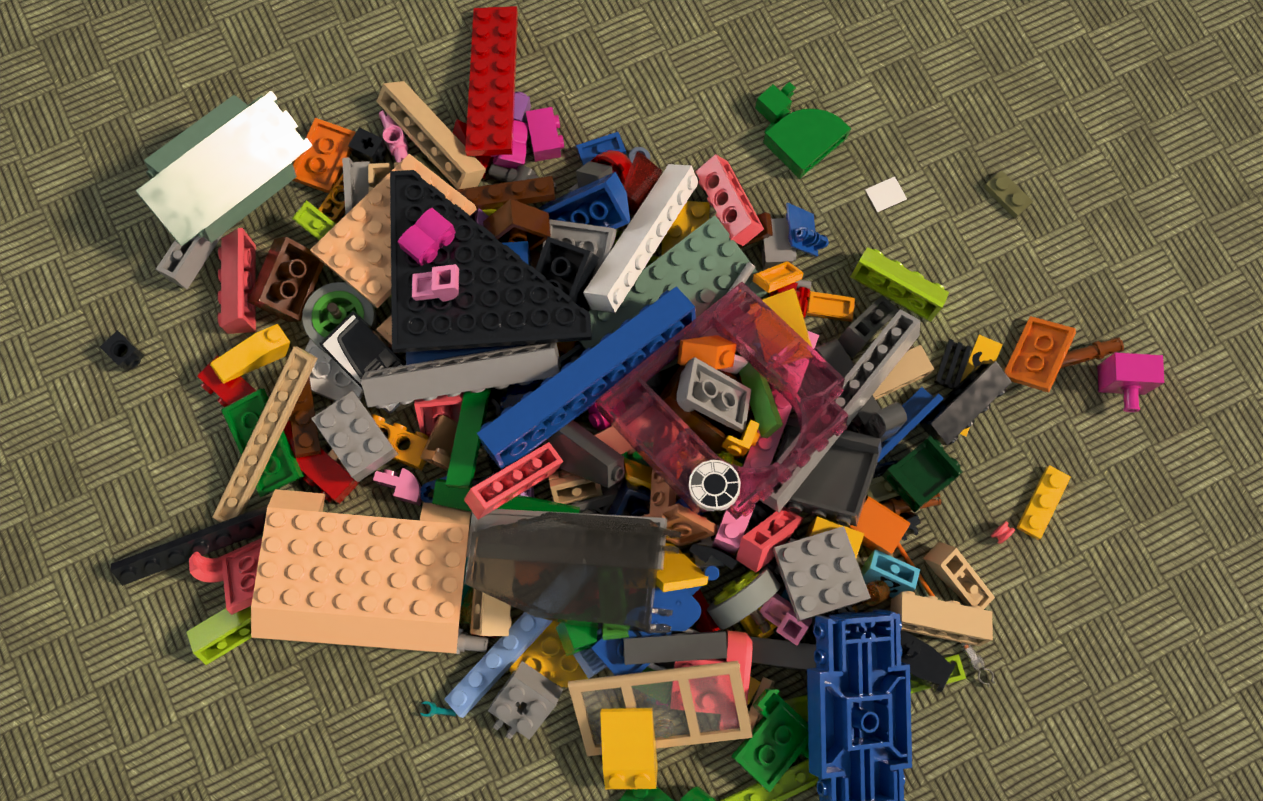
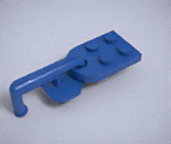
M713 565L702 570L705 576H708V580L711 581L716 580L720 574L719 569ZM702 586L662 592L657 587L651 593L650 607H637L627 613L629 637L671 634V631H686L701 615V607L692 595ZM601 637L590 647L615 676L640 673L650 664L625 665L623 638L603 640V637Z

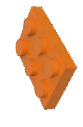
M315 118L306 136L313 146L295 159L293 167L297 177L292 181L330 193L343 171L342 158H349L351 152L348 145L356 132Z
M1030 316L1004 372L1012 382L1049 393L1075 337L1076 328Z

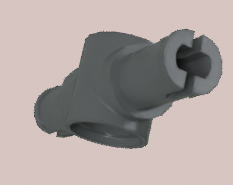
M491 165L489 170V178L505 183L539 178L534 170L522 165L517 166V169L511 168V170ZM554 183V190L556 192L557 185Z

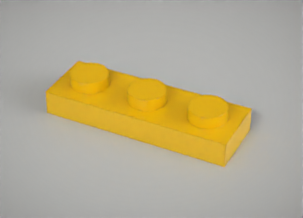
M1050 465L1047 466L1017 525V529L1037 540L1041 539L1071 477Z

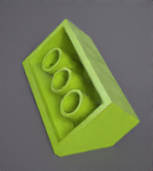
M868 247L850 276L852 279L930 322L943 308L949 294L942 285L924 279L922 274L910 271L899 261L890 260L879 250Z

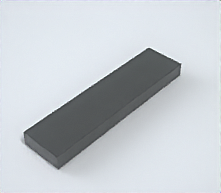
M714 631L623 638L624 664L727 658L726 632Z

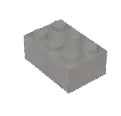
M353 390L311 418L351 477L357 482L398 455Z

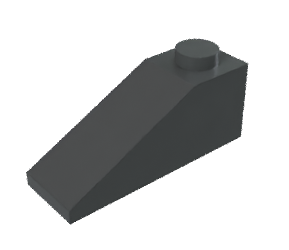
M883 295L880 296L848 326L838 341L846 353L853 359L896 315L899 309Z

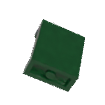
M929 436L897 464H893L888 468L882 477L915 513L957 479L963 471L960 469L958 461L949 457L944 451L943 445L938 440Z

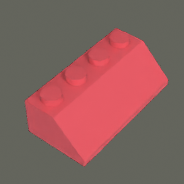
M237 228L221 238V247L218 248V256L221 261V269H218V279L221 283V290L218 291V301L221 305V313H218V324L227 334L256 332V306L247 302L256 283V245L243 228Z

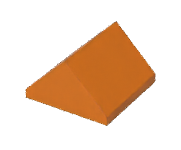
M868 496L864 502L857 527L853 525L847 527L864 533L861 544L872 551L876 549L887 555H892L910 526V522Z

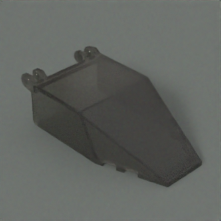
M547 512L534 518H524L515 523L501 524L472 532L464 584L541 619L575 626L667 633L671 632V626L667 624H651L652 614L669 617L673 613V610L653 608L659 552L679 554V548L672 545H660L661 537L679 539L681 533L661 528L650 519Z

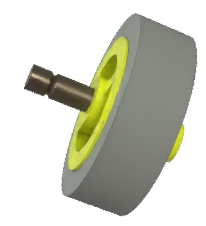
M767 566L761 568L758 572L749 570L741 576V580L737 583L733 580L722 588L723 591L714 597L715 601L707 608V612L720 630L728 628L750 615L764 634L771 627L765 621L758 608L767 602L780 589L781 585Z

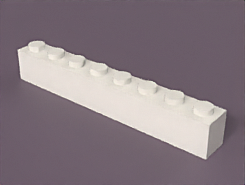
M668 164L584 290L583 294L592 310L616 313L683 206L697 187L698 179L691 165Z

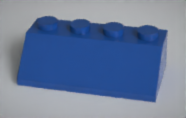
M616 172L538 208L548 212L549 219L614 229L630 222L627 192Z

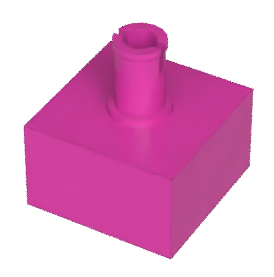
M1114 353L1097 365L1098 392L1123 394V411L1130 413L1140 411L1139 395H1145L1164 384L1163 355Z

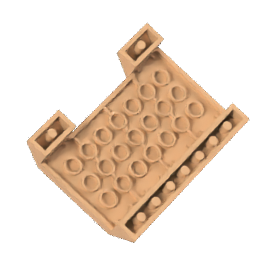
M274 490L267 507L251 605L252 638L457 653L460 610L471 521L470 511L423 502L420 520L323 512L325 494Z

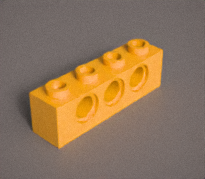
M372 414L373 419L382 432H388L387 439L398 453L392 460L422 471L426 461L420 457L429 436L418 431L412 434L406 431L407 428L398 423H394L393 426L384 423V418ZM404 440H409V448L400 450V443Z

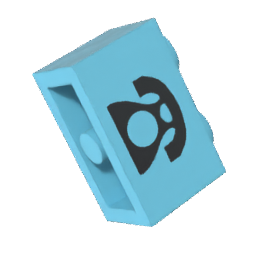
M875 549L864 562L861 573L866 586L894 598L902 591L913 592L916 589L920 569Z

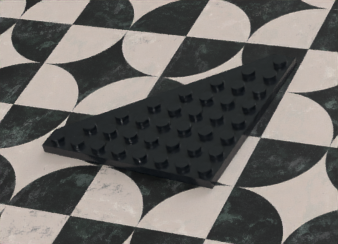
M415 170L390 171L392 350L394 353L592 340L591 318L587 310L579 307L572 301L571 297L557 286L552 285L546 280L544 275L525 263L517 253L498 241L490 231L471 219L469 214L458 205H454L442 192L422 179L421 175ZM433 208L453 225L456 233L454 234L453 241L448 246H443L437 251V256L431 263L421 266L400 248L398 240L428 209ZM454 264L458 266L459 294L456 298L444 302L439 298L418 301L412 298L413 274L432 272V267Z

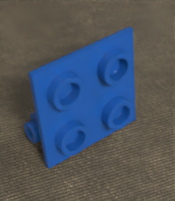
M786 203V219L789 226L788 239L791 247L818 257V250L827 247L829 241L827 236L816 232L814 214Z

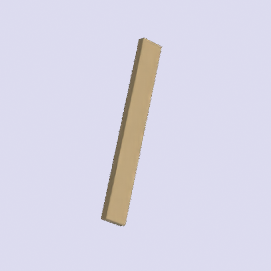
M298 346L293 347L212 518L220 523L244 513L318 359Z

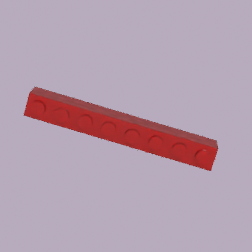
M217 355L211 362L219 358V356ZM211 362L197 375L203 381L200 386L210 395L215 392L220 397L217 401L223 407L257 391L241 376L223 384L210 366ZM288 419L283 431L301 471L305 473L302 478L312 487L317 484L322 489L320 493L325 494V499L331 503L335 500L340 504L359 482L354 480L344 468L322 449L321 454L297 458L291 421Z

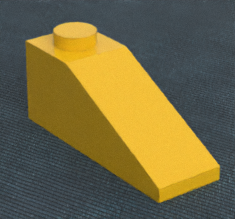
M276 324L253 334L211 362L210 366L224 384L286 357L290 341L279 325Z

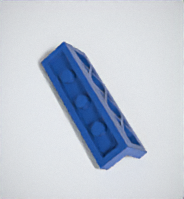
M921 387L902 405L907 415V421L893 437L881 442L882 450L878 462L944 399L940 394L934 398Z

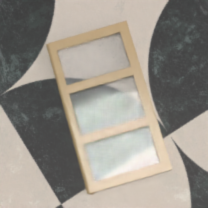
M738 661L568 682L587 756L602 755L601 709L652 708L656 749L752 738V728Z

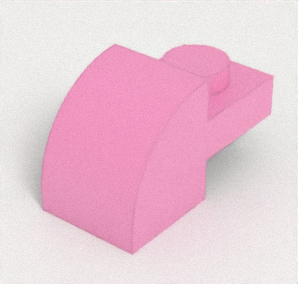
M456 264L432 267V272L413 274L412 298L415 301L439 298L444 302L456 298L459 294V268Z
M402 468L399 477H397L398 473L384 469L383 473L375 472L373 481L378 485L395 489L393 496L397 500L421 505V485L410 471Z
M777 593L765 602L760 609L762 616L778 627L776 632L796 646L800 643L812 623L811 618L798 622L792 604Z

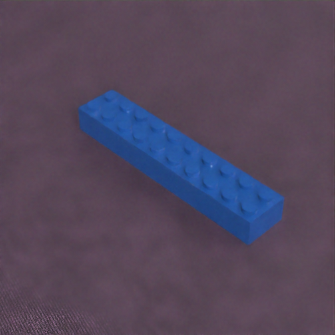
M677 286L671 291L667 290L662 293L656 302L643 307L640 313L633 319L625 320L614 333L606 334L599 344L593 348L586 349L576 361L567 363L562 367L561 372L554 377L545 379L539 388L533 392L526 393L516 405L504 409L501 415L493 422L485 423L477 435L486 452L501 470L523 458L696 329L695 306Z

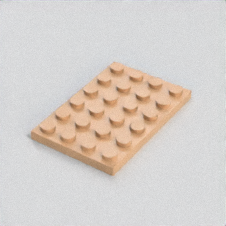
M410 154L392 170H415L421 175L422 179L430 185L432 184L454 205H458L470 216L477 210L475 204ZM390 173L310 249L314 256L376 308L391 295Z

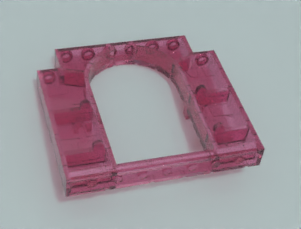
M740 282L595 400L599 413L627 440L697 515L701 510L705 512L707 510L699 507L691 498L689 491L690 475L694 468L702 462L724 460L717 456L646 382L678 356L680 340L702 337L711 328H714L723 338L736 343V351L768 380V384L773 391L777 390L792 405L800 424L798 442L793 449V453L783 463L779 464L776 462L759 468H745L730 464L737 471L741 481L740 494L736 502L726 509L736 520L742 515L744 517L748 516L754 510V504L759 499L766 500L774 492L773 488L779 482L781 484L787 482L793 475L792 471L795 468L804 467L810 461V455L816 450L821 452L829 444V438L834 434L839 436L847 428L846 423L849 416L834 401L844 391L845 378L743 282Z

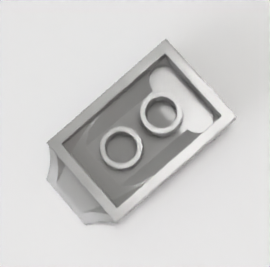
M694 357L687 362L681 372L677 390V402L684 411L692 412L696 410L734 430L743 432L747 423L751 389Z

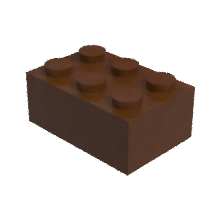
M287 236L274 239L247 302L287 322L301 321L304 306L314 290L324 263L314 256L310 249Z

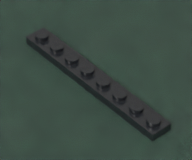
M268 505L111 564V572L123 586L187 562L194 552H199L203 556L261 534L264 531Z

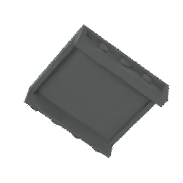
M788 417L785 425L786 432L774 464L809 421ZM844 430L784 507L794 513L800 514L804 512L811 514L814 518L818 516L823 519L834 520L842 526L853 525L857 527L882 450L881 438Z

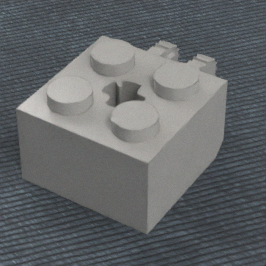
M521 661L488 709V712L498 718L493 728L498 730L506 723L510 726L507 730V738L511 739L516 732H519L530 740L556 706L563 689Z

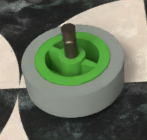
M336 282L320 287L309 297L303 309L302 320L309 338L318 348L326 352L319 343L353 310L375 331L377 328V314L373 304L348 283Z

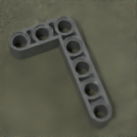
M835 338L814 348L815 360L824 375L829 374L835 378L834 384L829 381L835 390L836 386L841 383L854 367V364L841 343ZM872 395L854 417L853 422L860 434L881 438V442L898 432L907 421V415L904 408L898 402L881 409Z

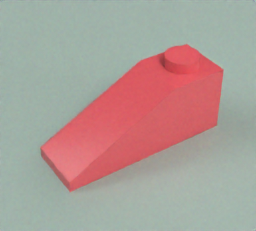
M783 507L779 513L776 511L742 536L736 560L754 572H758L773 559L774 553L772 549L786 543L802 523L803 517L786 507Z

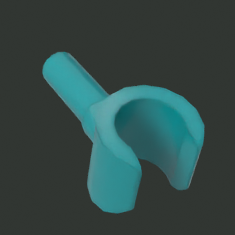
M425 701L422 704L430 705L431 711L428 714L420 713L424 717H432L435 714L457 715L453 709L437 707L434 702Z

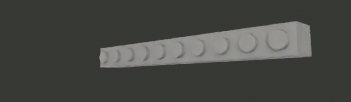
M901 309L896 313L757 485L756 488L760 501L778 513L781 511L920 336L919 319Z

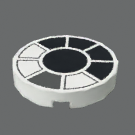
M709 460L702 462L694 468L689 479V491L692 500L699 507L707 511H722L728 509L736 502L740 494L741 481L737 471L730 464L720 460Z

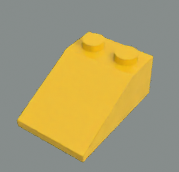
M652 708L601 709L602 764L605 789H656L658 764Z

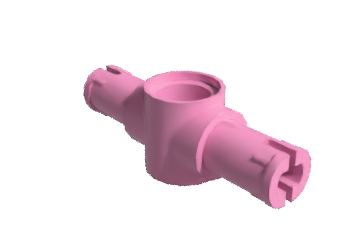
M382 110L379 113V117L384 127V141L391 155L395 157L396 162H401L408 155V142L402 129L388 114L386 116Z

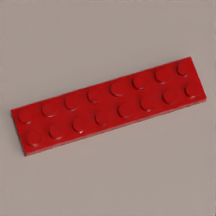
M517 6L473 9L465 147L467 156L513 155L518 28Z

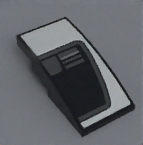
M354 310L319 343L361 388L360 380L365 372L406 365V361L398 353H394L388 342ZM399 402L392 403L383 409L388 414H391L401 404Z

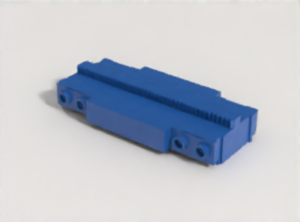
M877 609L873 610V612L862 613L842 612L841 614L829 615V617L815 616L813 631L816 637V650L814 652L816 668H807L809 773L818 777L816 787L819 801H905V776L903 769L912 768L910 664L901 662L900 631L902 623L900 614L896 612Z

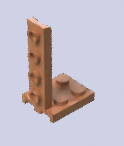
M674 419L654 426L650 513L641 517L666 518V540L680 547L716 535L717 525L707 520V518L694 513L691 509L675 504L679 424Z

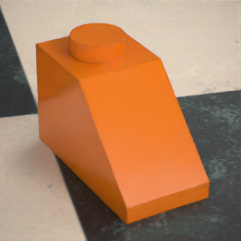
M719 335L680 340L677 364L686 366L687 362L695 357L716 370L733 367L736 343Z

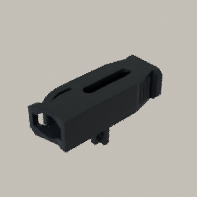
M901 630V662L910 664V680L934 688L933 693L936 695L941 693L956 666V662L953 660L948 662L933 647Z

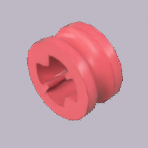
M1007 521L1003 522L991 534L992 538L996 537L998 539V544H1002L1015 531L1013 527H1008L1009 523Z

